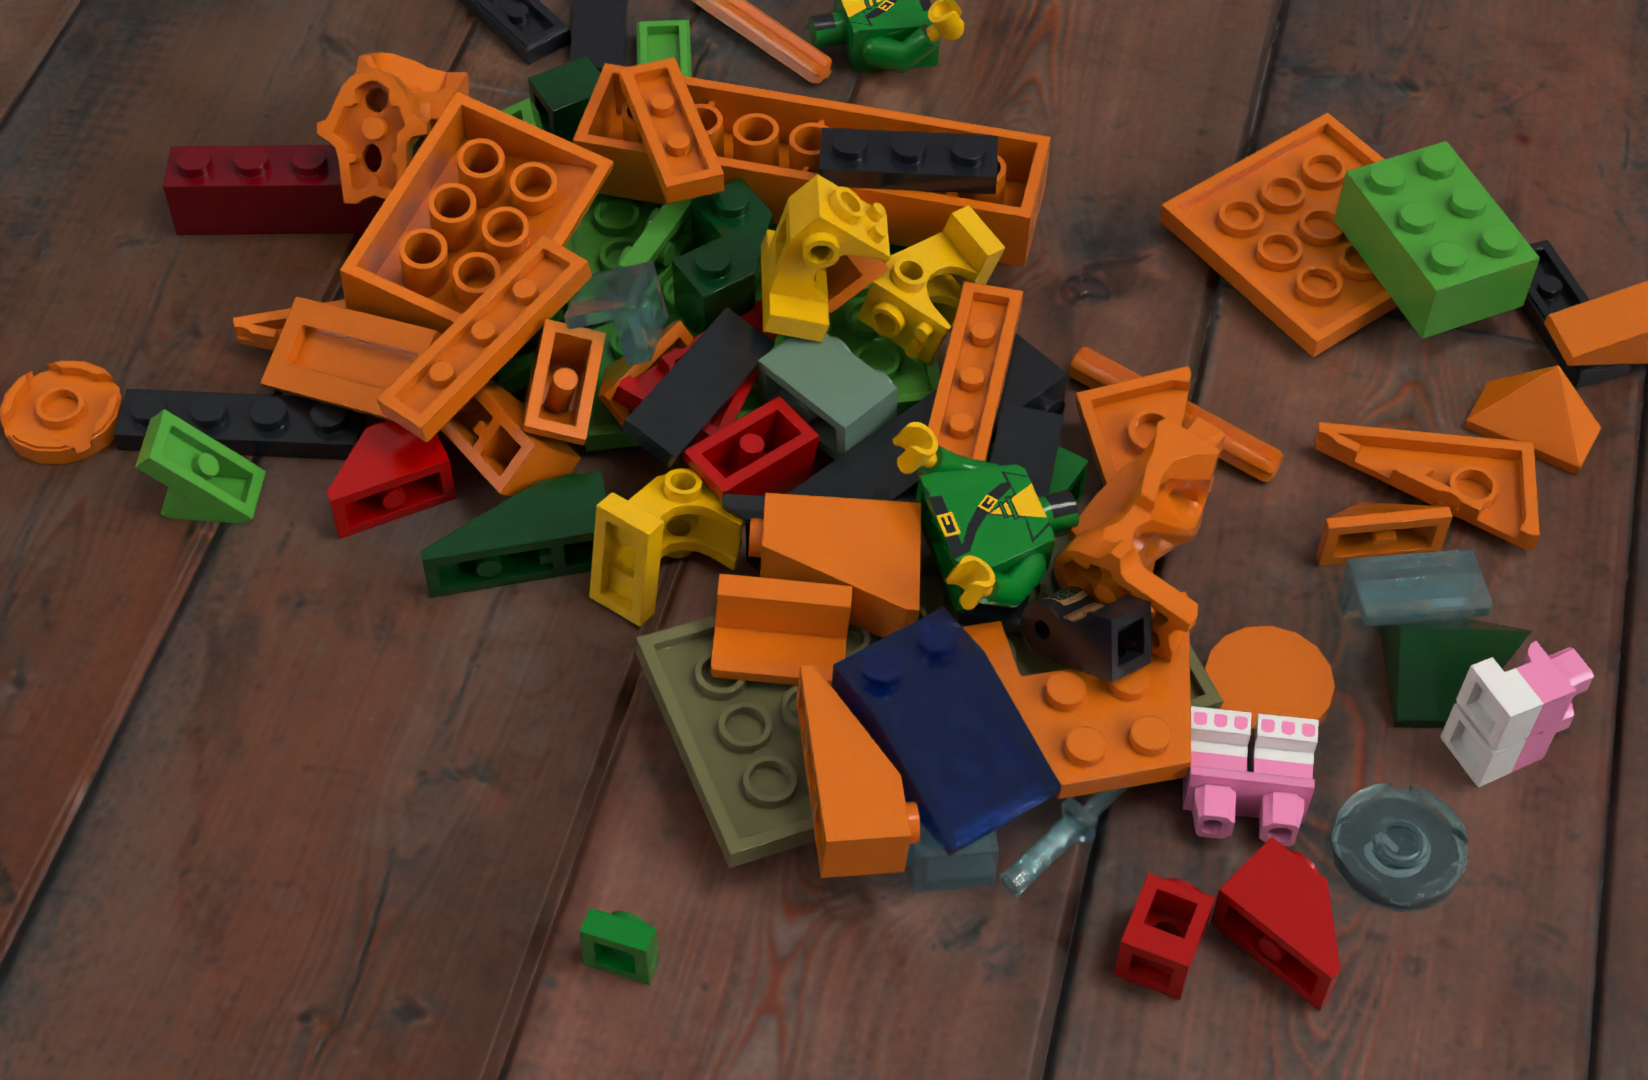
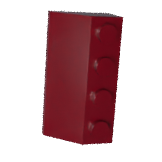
M373 144L365 154V162L368 169L372 172H377L381 166L382 157L379 148ZM333 145L171 146L163 184L177 235L364 233L386 200L375 196L359 204L344 203L339 161Z

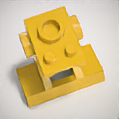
M818 174L788 198L776 231L767 229L761 244L764 332L823 342L829 328L826 268L834 265L839 257L843 255H859L889 261L890 249L887 214L885 208L880 203L875 202L871 206L861 200L851 189L843 186L839 187Z
M969 205L951 213L941 233L890 256L889 261H886L889 270L873 281L856 318L873 328L881 336L890 339L905 349L908 357L912 359L919 358L929 365L934 362L940 345L954 325L964 281L986 285L1005 250V246ZM951 274L960 275L965 278L961 286Z
M691 467L674 469L667 474L655 477L629 500L612 492L596 505L589 597L640 627L655 614L661 558L664 556L684 558L694 551L707 555L728 568L735 570L738 567L740 547L743 545L741 537L743 524L746 521L724 510L721 505L722 499Z

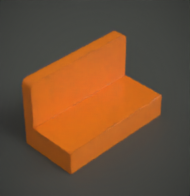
M719 574L710 674L715 678L798 685L800 665L814 664L833 689H840L844 681L846 641L853 586Z

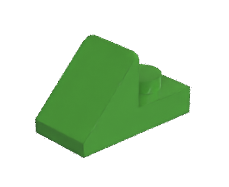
M165 409L150 419L135 468L168 487L161 510L163 517L246 524L253 519L266 473L259 466Z

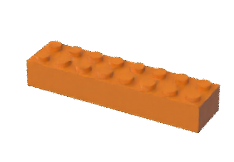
M605 63L575 133L573 143L614 161V168L598 192L599 194L664 205L666 199L620 86L619 69L626 68V66ZM683 76L723 170L724 185L742 178L772 211L773 224L779 223L788 198L815 175H819L822 128L998 136L996 194L847 188L851 189L861 200L871 206L878 202L885 208L889 244L910 247L941 233L951 213L969 205L1005 246V250L998 263L1021 267L1026 266L1046 187L1051 137Z

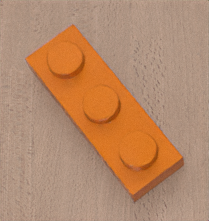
M675 57L619 69L621 89L667 204L725 191L723 170Z

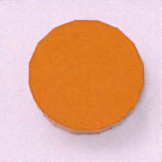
M62 360L47 364L48 371L40 372L35 376L30 371L18 378L4 395L0 408V419L8 443L21 457L39 464L66 465L90 458L108 447L115 438L114 432L123 404V398L120 388L104 368L86 361Z
M1250 626L1225 635L1210 651L1205 666V671L1223 699V704L1219 709L1251 712V736L1249 741L1252 738L1258 713L1319 720V726L1326 719L1335 689L1331 665L1317 646L1296 632L1275 626Z

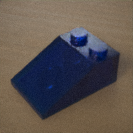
M945 607L833 664L832 688L900 773L905 802H916L920 822L949 856L1060 793L1061 785L986 653Z

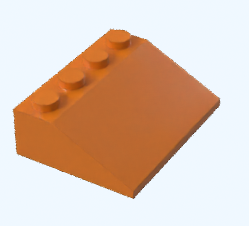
M456 92L341 267L340 275L346 307L355 311L437 330L443 334L542 235L563 247L567 245L614 168V161L460 92Z

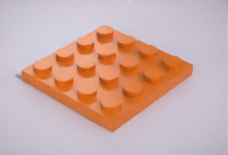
M1328 112L1161 204L1159 221L1312 357L1317 356L1398 307L1334 221L1346 171L1385 159Z

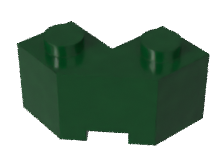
M742 178L725 184V191L700 196L691 200L694 250L672 260L675 310L697 335L705 332L726 307L737 315L742 316L751 311L756 302L761 299V244L767 229L773 230V213Z

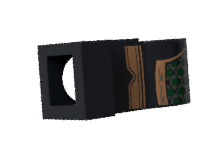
M1068 586L1027 605L1022 612L1021 627L1027 643L1035 652L1052 659L1056 663L1109 682H1114L1151 663V601L1128 595L1106 605L1094 601L1085 590L1075 586Z

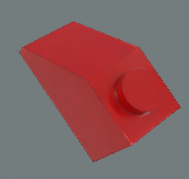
M778 396L684 450L682 459L721 499L725 494L765 496V493L787 494L811 477L819 435Z
M391 420L367 427L326 492L339 539L457 499L450 460L437 433L428 442H425Z
M1271 837L1219 889L1210 923L1321 1011L1330 1000L1341 970L1328 880L1319 874L1315 865L1305 855L1294 850L1290 851Z

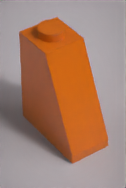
M765 493L764 519L751 518L748 557L761 558L760 577L853 586L849 623L899 646L914 647L920 607L921 503Z

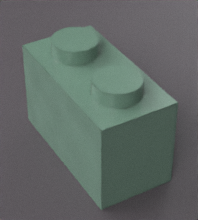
M826 334L823 342L789 337L758 360L759 401L766 404L780 396L819 435L818 447L834 460L897 417L898 388L884 372L872 369L851 353L847 345L837 337H830Z

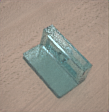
M653 261L593 273L592 277L575 293L564 315L568 329L614 320L627 365L652 360L669 317Z
M1473 549L1347 559L1338 597L1344 619L1362 618L1364 624L1368 626L1488 616L1493 605Z

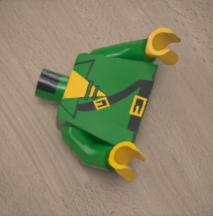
M834 0L833 12L809 17V32L812 44L816 48L842 44L851 67L857 71L889 70L905 73L911 68L937 66L939 63L940 38L943 37L947 41L959 39L964 32V22L960 18L962 10L955 0H937L933 4H931L930 0Z
M920 422L909 423L892 439L895 446L905 449L897 458V466L904 474H911L918 468L924 474L919 476L915 502L921 503V528L955 611L957 612L962 609L971 610L978 603L1007 608L1019 606L1046 575L1055 545L1054 533L1075 528L1079 524L1078 508L1072 493L1069 490H1063L1038 497L1025 468L1017 464L1000 466L999 464L958 455L938 445L935 434L925 424Z

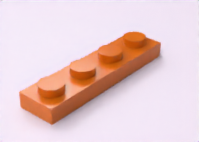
M542 235L376 399L382 413L425 442H428L543 327L545 319H551L592 277L588 261Z
M964 281L928 425L935 434L938 445L958 455L987 461L1022 309L1023 291ZM918 470V480H919V476H920V475H924L923 473L920 472V470Z

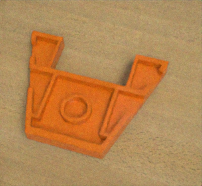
M1001 621L944 630L941 642L943 653L952 664L958 661L973 680L971 689L984 705H992L1010 728L1008 734L1010 739L1057 799L1187 776L1191 765L1189 631L1183 633L1178 654L1171 662L1151 652L1150 664L1114 682H1109L1073 668L1021 676Z

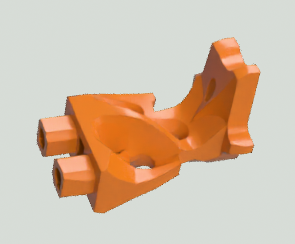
M371 52L359 56L355 74L342 85L326 120L317 122V134L329 141L336 149L344 203L359 204L375 196L383 199L388 197L413 159V146L418 139L430 133L456 92L469 96V75L467 72H444L428 68L415 60L393 53ZM373 144L379 148L382 157L381 166L377 172H372L368 169L365 162V154Z
M1193 416L1183 427L1169 418H1165L1157 423L1155 437L1145 450L1125 465L1086 506L1079 516L1078 526L1070 531L1068 537L1070 543L1055 557L1053 566L1055 578L1061 589L1068 586L1079 587L1085 590L1096 602L1109 605L1128 595L1151 601V607L1154 609V611H1151V652L1168 662H1171L1177 656L1183 633L1188 632L1195 625L1198 616V603L1146 568L1179 544L1194 540L1201 526L1206 500L1213 485V475L1226 435L1222 430L1199 416Z

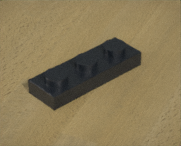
M822 128L819 175L839 187L996 194L998 136Z

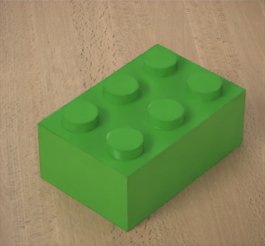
M1447 141L1358 167L1345 173L1334 221L1421 339L1524 306L1540 257Z

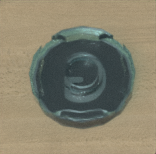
M1392 783L1374 784L1354 793L1338 811L1329 843L1334 868L1347 887L1370 904L1396 912L1426 910L1447 900L1461 883L1469 858L1466 847L1468 837L1465 825L1451 806L1430 791L1411 785L1408 790L1402 788H1391Z

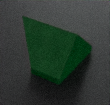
M1381 613L1378 622L1394 727L1444 728L1454 704L1458 703L1456 699L1470 666L1493 657L1503 669L1532 631L1446 614Z

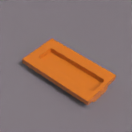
M296 296L260 384L277 391L393 421L382 413L376 399L442 334L437 330Z

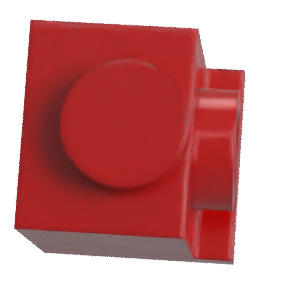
M1148 872L1120 943L1114 975L1180 1000L1207 929L1215 897L1200 892L1196 886L1178 878L1165 879Z

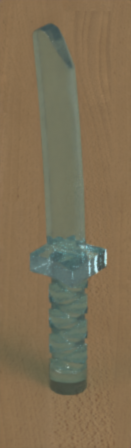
M1129 787L1098 792L1084 806L1072 797L1067 798L1061 804V819L1049 829L1048 833L1041 836L1036 845L1031 846L1022 855L1021 859H1017L1015 864H1012L1001 874L1000 880L1004 887L1013 895L1020 896L1040 876L1041 872L1044 873L1054 863L1053 861L1058 859L1067 850L1068 846H1072L1078 839L1087 845L1096 837L1095 824L1098 820L1097 817Z

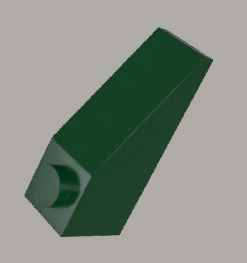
M601 471L567 474L559 478L538 481L422 549L421 556L429 597L434 598L591 572L596 505L606 498Z

